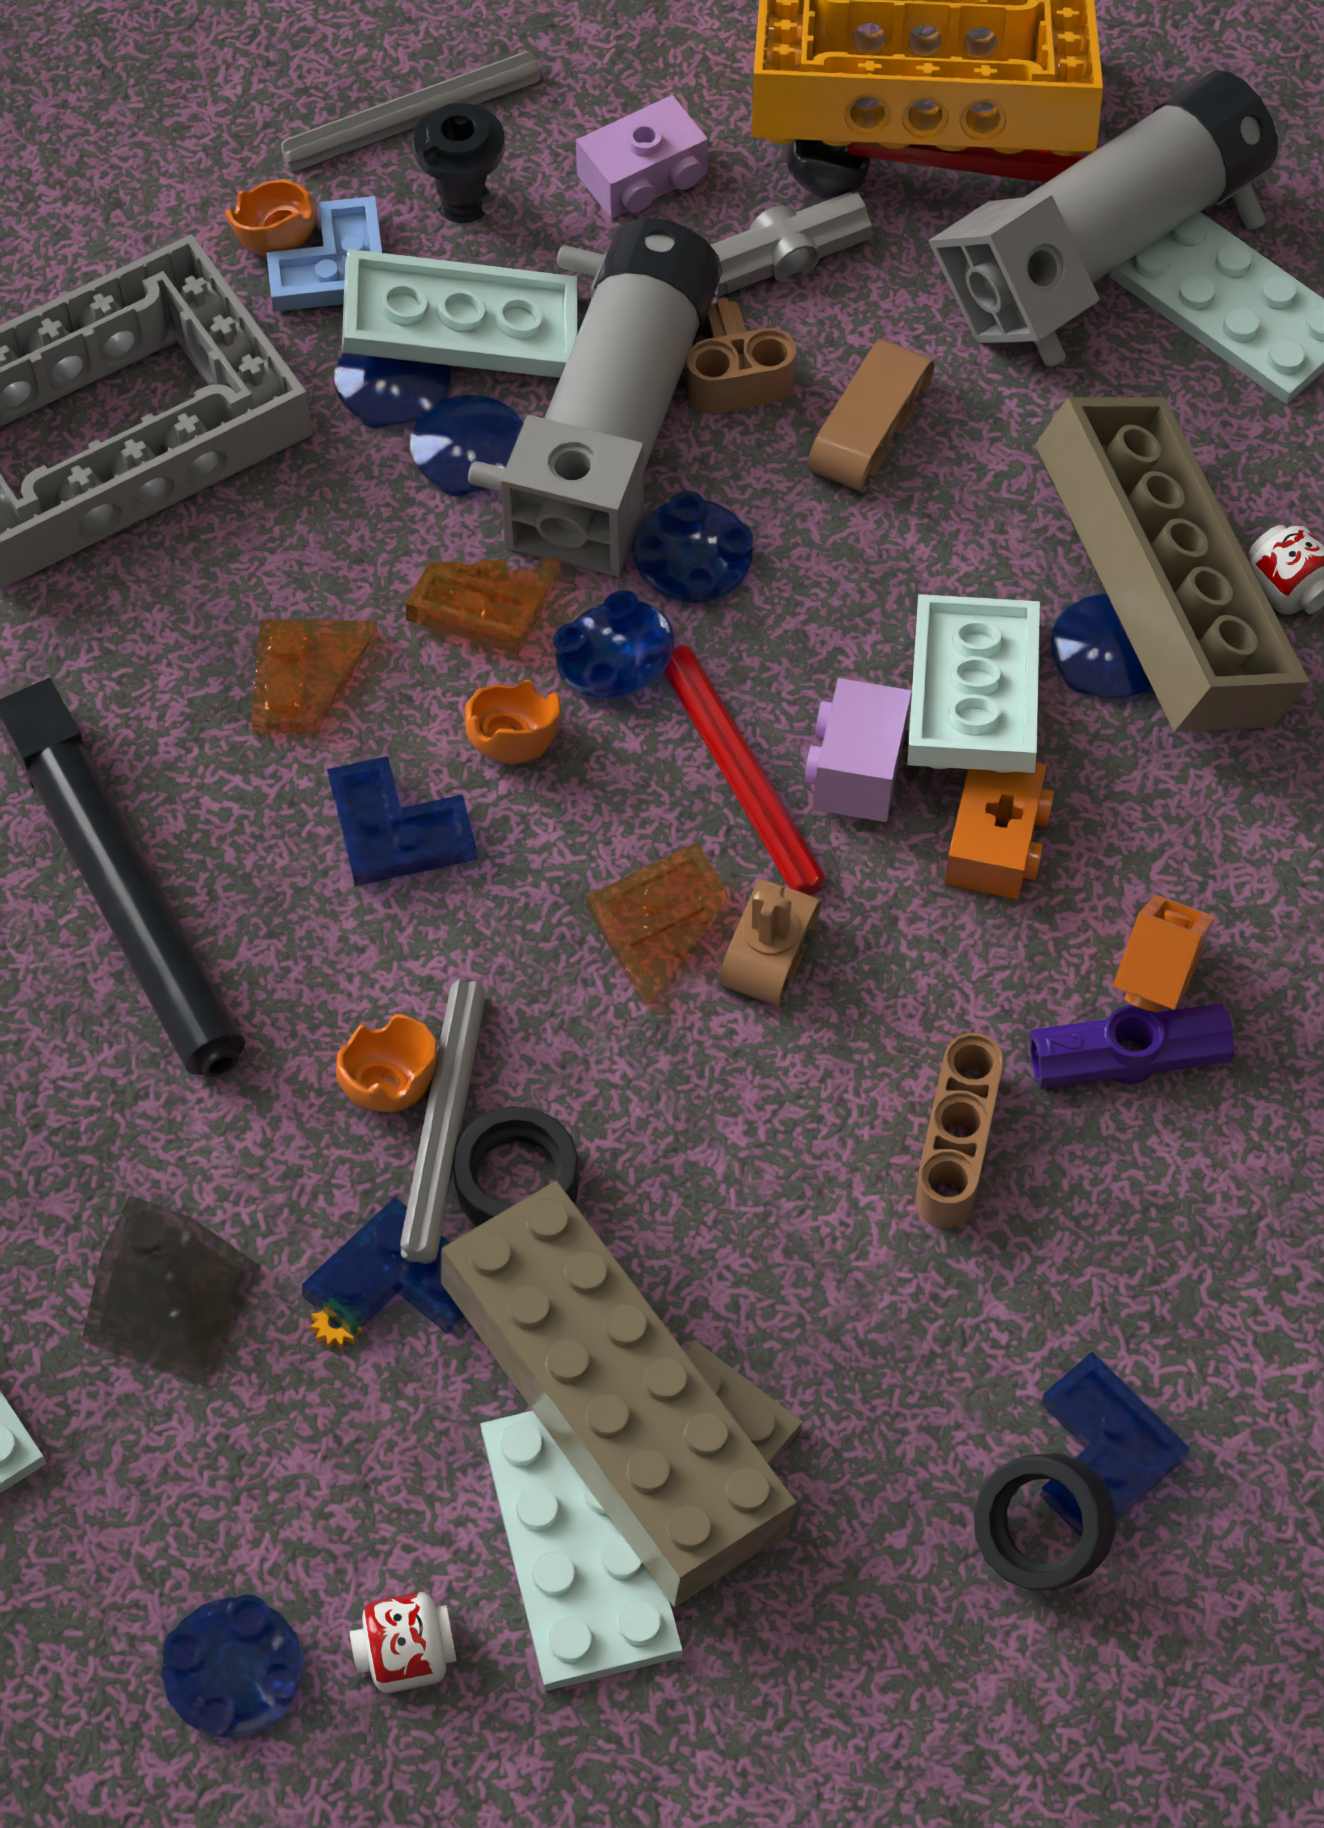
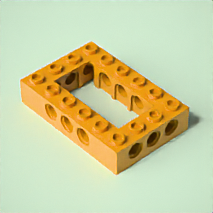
M759 0L753 75L751 137L764 138L776 144L791 143L796 139L821 140L823 143L831 146H846L852 142H871L891 149L905 148L910 144L935 145L939 149L946 151H960L967 147H988L1006 154L1019 153L1024 149L1050 150L1052 153L1061 156H1074L1081 152H1094L1097 150L1103 82L1095 0ZM865 23H874L880 26L882 30L876 34L868 35L858 31L857 27ZM923 25L932 26L938 30L935 34L927 37L917 36L912 32L913 29ZM981 27L993 32L984 39H975L967 35L969 31ZM867 97L881 102L874 108H863L855 104L859 99ZM921 100H930L938 104V106L932 110L922 111L913 107V104ZM982 102L995 106L993 110L987 113H977L970 109L973 105Z

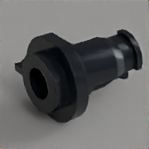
M467 103L447 104L422 118L416 125L413 133L414 156L420 168L435 178L436 191L441 199V207L438 208L441 216L456 223H471L485 215V212L482 210L483 196L489 194L485 183L487 175L498 167L504 157V130L497 117L480 106Z

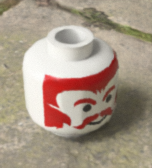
M1283 525L1271 528L1258 538L1248 553V559L1270 605L1283 615L1293 614L1302 609L1308 614L1320 610L1324 606V546L1304 526L1286 528Z
M416 1592L368 1603L362 1614L363 1629L350 1631L357 1674L371 1671L375 1686L383 1693H393L437 1684L445 1676L446 1664L457 1662L447 1605L436 1607L434 1600L425 1592Z

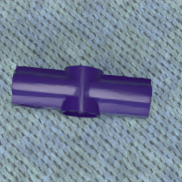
M1222 1003L1155 1013L1135 1005H1128L1117 1009L1110 1015L1109 1019L1034 1029L1030 1031L1029 1036L1031 1065L1035 1082H1038L1040 1089L1113 1079L1123 1084H1137L1148 1079L1153 1073L1232 1062L1235 1054L1232 1022L1229 1011L1225 1010ZM1134 1041L1139 1043L1145 1050L1129 1051L1124 1049L1119 1042Z

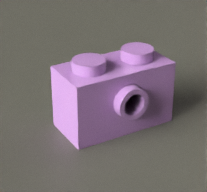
M671 95L576 139L577 175L611 219L628 211L632 213L640 212L647 208L655 198L674 189H688L694 186L702 176L707 174L708 138L675 97Z
M838 678L833 701H821L815 738L824 739L822 747L810 746L804 782L815 784L813 810L887 822L907 729L912 690Z

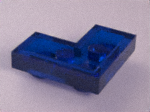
M388 756L327 769L329 785L354 887L478 860L477 847L463 794L401 808Z
M396 1197L387 1203L302 1284V1297L320 1312L323 1311L329 1316V1319L339 1328L342 1327L346 1332L354 1336L358 1332L359 1327L362 1328L398 1293L448 1334L464 1317L462 1311L441 1284L442 1248L451 1242L441 1235L437 1258L431 1263L424 1264L419 1261L409 1262L405 1260L401 1255L402 1248L400 1242L407 1206Z
M1093 1352L1088 1354L1043 1394L1041 1405L1085 1448L1074 1459L1084 1462L1104 1481L1114 1502L1116 1521L1188 1456L1190 1448ZM1049 1480L1042 1487L1040 1497L1081 1537L1083 1533L1082 1511L1074 1494L1064 1485Z

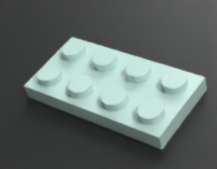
M1202 212L1197 213L1110 273V278L1286 405L1324 371V299Z
M348 249L345 262L342 353L561 378L577 338V276Z
M918 594L907 765L929 766L935 769L962 768L992 770L999 773H1035L1037 756L1040 601Z
M529 1411L480 1423L544 1690L549 1691L682 1657L683 1650L670 1601L535 1413Z

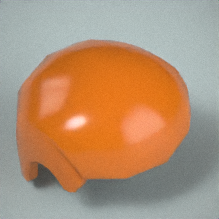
M287 179L263 182L249 192L240 191L237 195L235 212L232 209H227L226 217L243 247L249 252L267 258V252L300 249L306 243L316 224L317 205L304 186Z
M525 680L514 687L495 684L480 688L467 702L464 710L466 732L471 744L486 757L508 765H517L541 757L553 744L561 718L560 697L557 692L549 694L548 698H544L537 692L530 680Z
M404 1014L393 1015L388 1024L381 1029L372 1030L361 1024L348 1043L337 1053L336 1081L352 1103L364 1110L375 1112L403 1111L422 1100L431 1089L436 1069L437 1039L426 1024ZM381 1075L389 1077L395 1082L396 1085H394Z

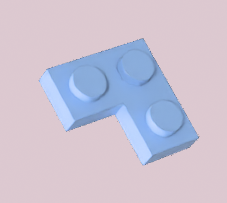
M375 196L319 202L324 246L267 252L273 312L344 304L345 262L348 249L382 253Z

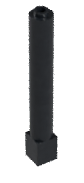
M49 677L0 699V727L30 786L32 788L35 787L186 1071L193 1075L204 1074L206 1077H216L226 1073L237 1064L239 1054L244 1049L245 1040L85 750L81 733L51 678Z

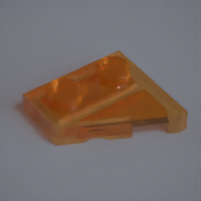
M553 557L542 558L541 568L506 570L505 560H484L475 564H462L459 562L428 563L406 602V620L519 655L561 574V560Z
M260 619L251 719L253 733L315 734L329 713V705L334 697L342 694L354 676L353 669L368 646L373 647L378 640L377 621Z
M696 842L587 896L585 906L644 1006H647L655 1001L725 906L729 894L701 846Z

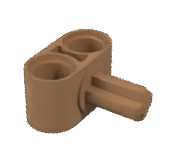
M726 297L717 299L716 304L710 306L706 316L712 338L697 342L690 348L687 356L686 392L688 401L698 411L713 414L784 400L791 394L795 385L796 344L792 337L786 332L775 328H763L746 332L738 304L736 302H729Z
M760 879L751 894L725 955L719 976V986L779 1007L782 1006L784 1000L780 998L784 983L787 978L793 979L808 946L803 944L805 934L808 928L815 929L821 911L822 900Z

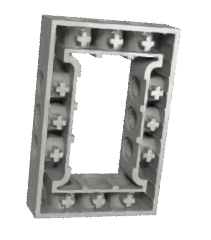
M192 234L0 325V427L175 342H178L208 385L195 391L194 398L155 417L150 413L141 418V424L102 443L97 439L88 444V450L49 469L45 465L35 469L22 482V499L18 500L6 483L0 463V590L313 435L306 390Z

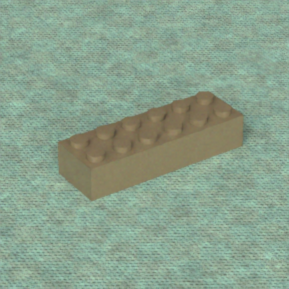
M1067 397L1035 446L1174 733L1273 727L1310 681L1165 397Z
M557 1180L442 1248L441 1284L674 1608L789 1533L796 1506L795 1499Z

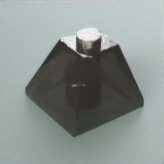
M130 1195L101 1252L82 1340L93 1346L207 1386L261 1271V1266L193 1217Z

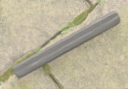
M525 51L284 139L281 143L284 161L291 171L296 172L413 129L422 118L447 104L467 103L478 105L530 86L540 80L538 62L532 52Z
M459 979L450 987L436 1058L435 1076L431 1084L400 1242L402 1248L401 1255L409 1262L419 1261L428 1264L433 1262L438 1254L453 1174L452 1165L455 1147L460 1137L485 1004V988L478 981L467 982Z

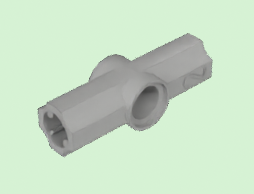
M848 192L798 212H794L792 208L784 205L772 207L761 213L754 220L750 230L711 244V247L719 255L723 270L715 295L720 297L772 276L779 282L785 283L789 281L787 276L800 271L803 275L810 273L817 265L819 258L871 239L872 224L868 217L866 205L858 192L854 194Z

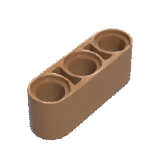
M878 339L818 433L809 455L808 470L864 493L868 487L864 486L863 483L868 475H876L893 447V444L889 443L895 432L901 434L919 403L914 400L920 390L924 392L928 390L935 370V360L885 339Z
M966 1033L957 1036L951 1041L945 1051L915 1194V1207L919 1216L926 1223L937 1228L951 1229L962 1225L970 1217L975 1205L1003 1068V1054L999 1045L990 1037L980 1033ZM964 1068H974L981 1071L985 1077L968 1079L957 1071ZM952 1125H961L968 1128L974 1134L966 1138H958L950 1135L944 1129ZM940 1183H949L956 1186L962 1193L954 1197H944L937 1194L931 1187Z

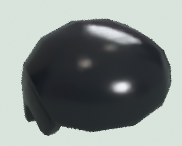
M796 139L788 143L786 147V163L789 172L805 190L819 196H840L856 190L864 182L869 170L870 158L851 155L848 152V145L831 146L823 143L821 140Z

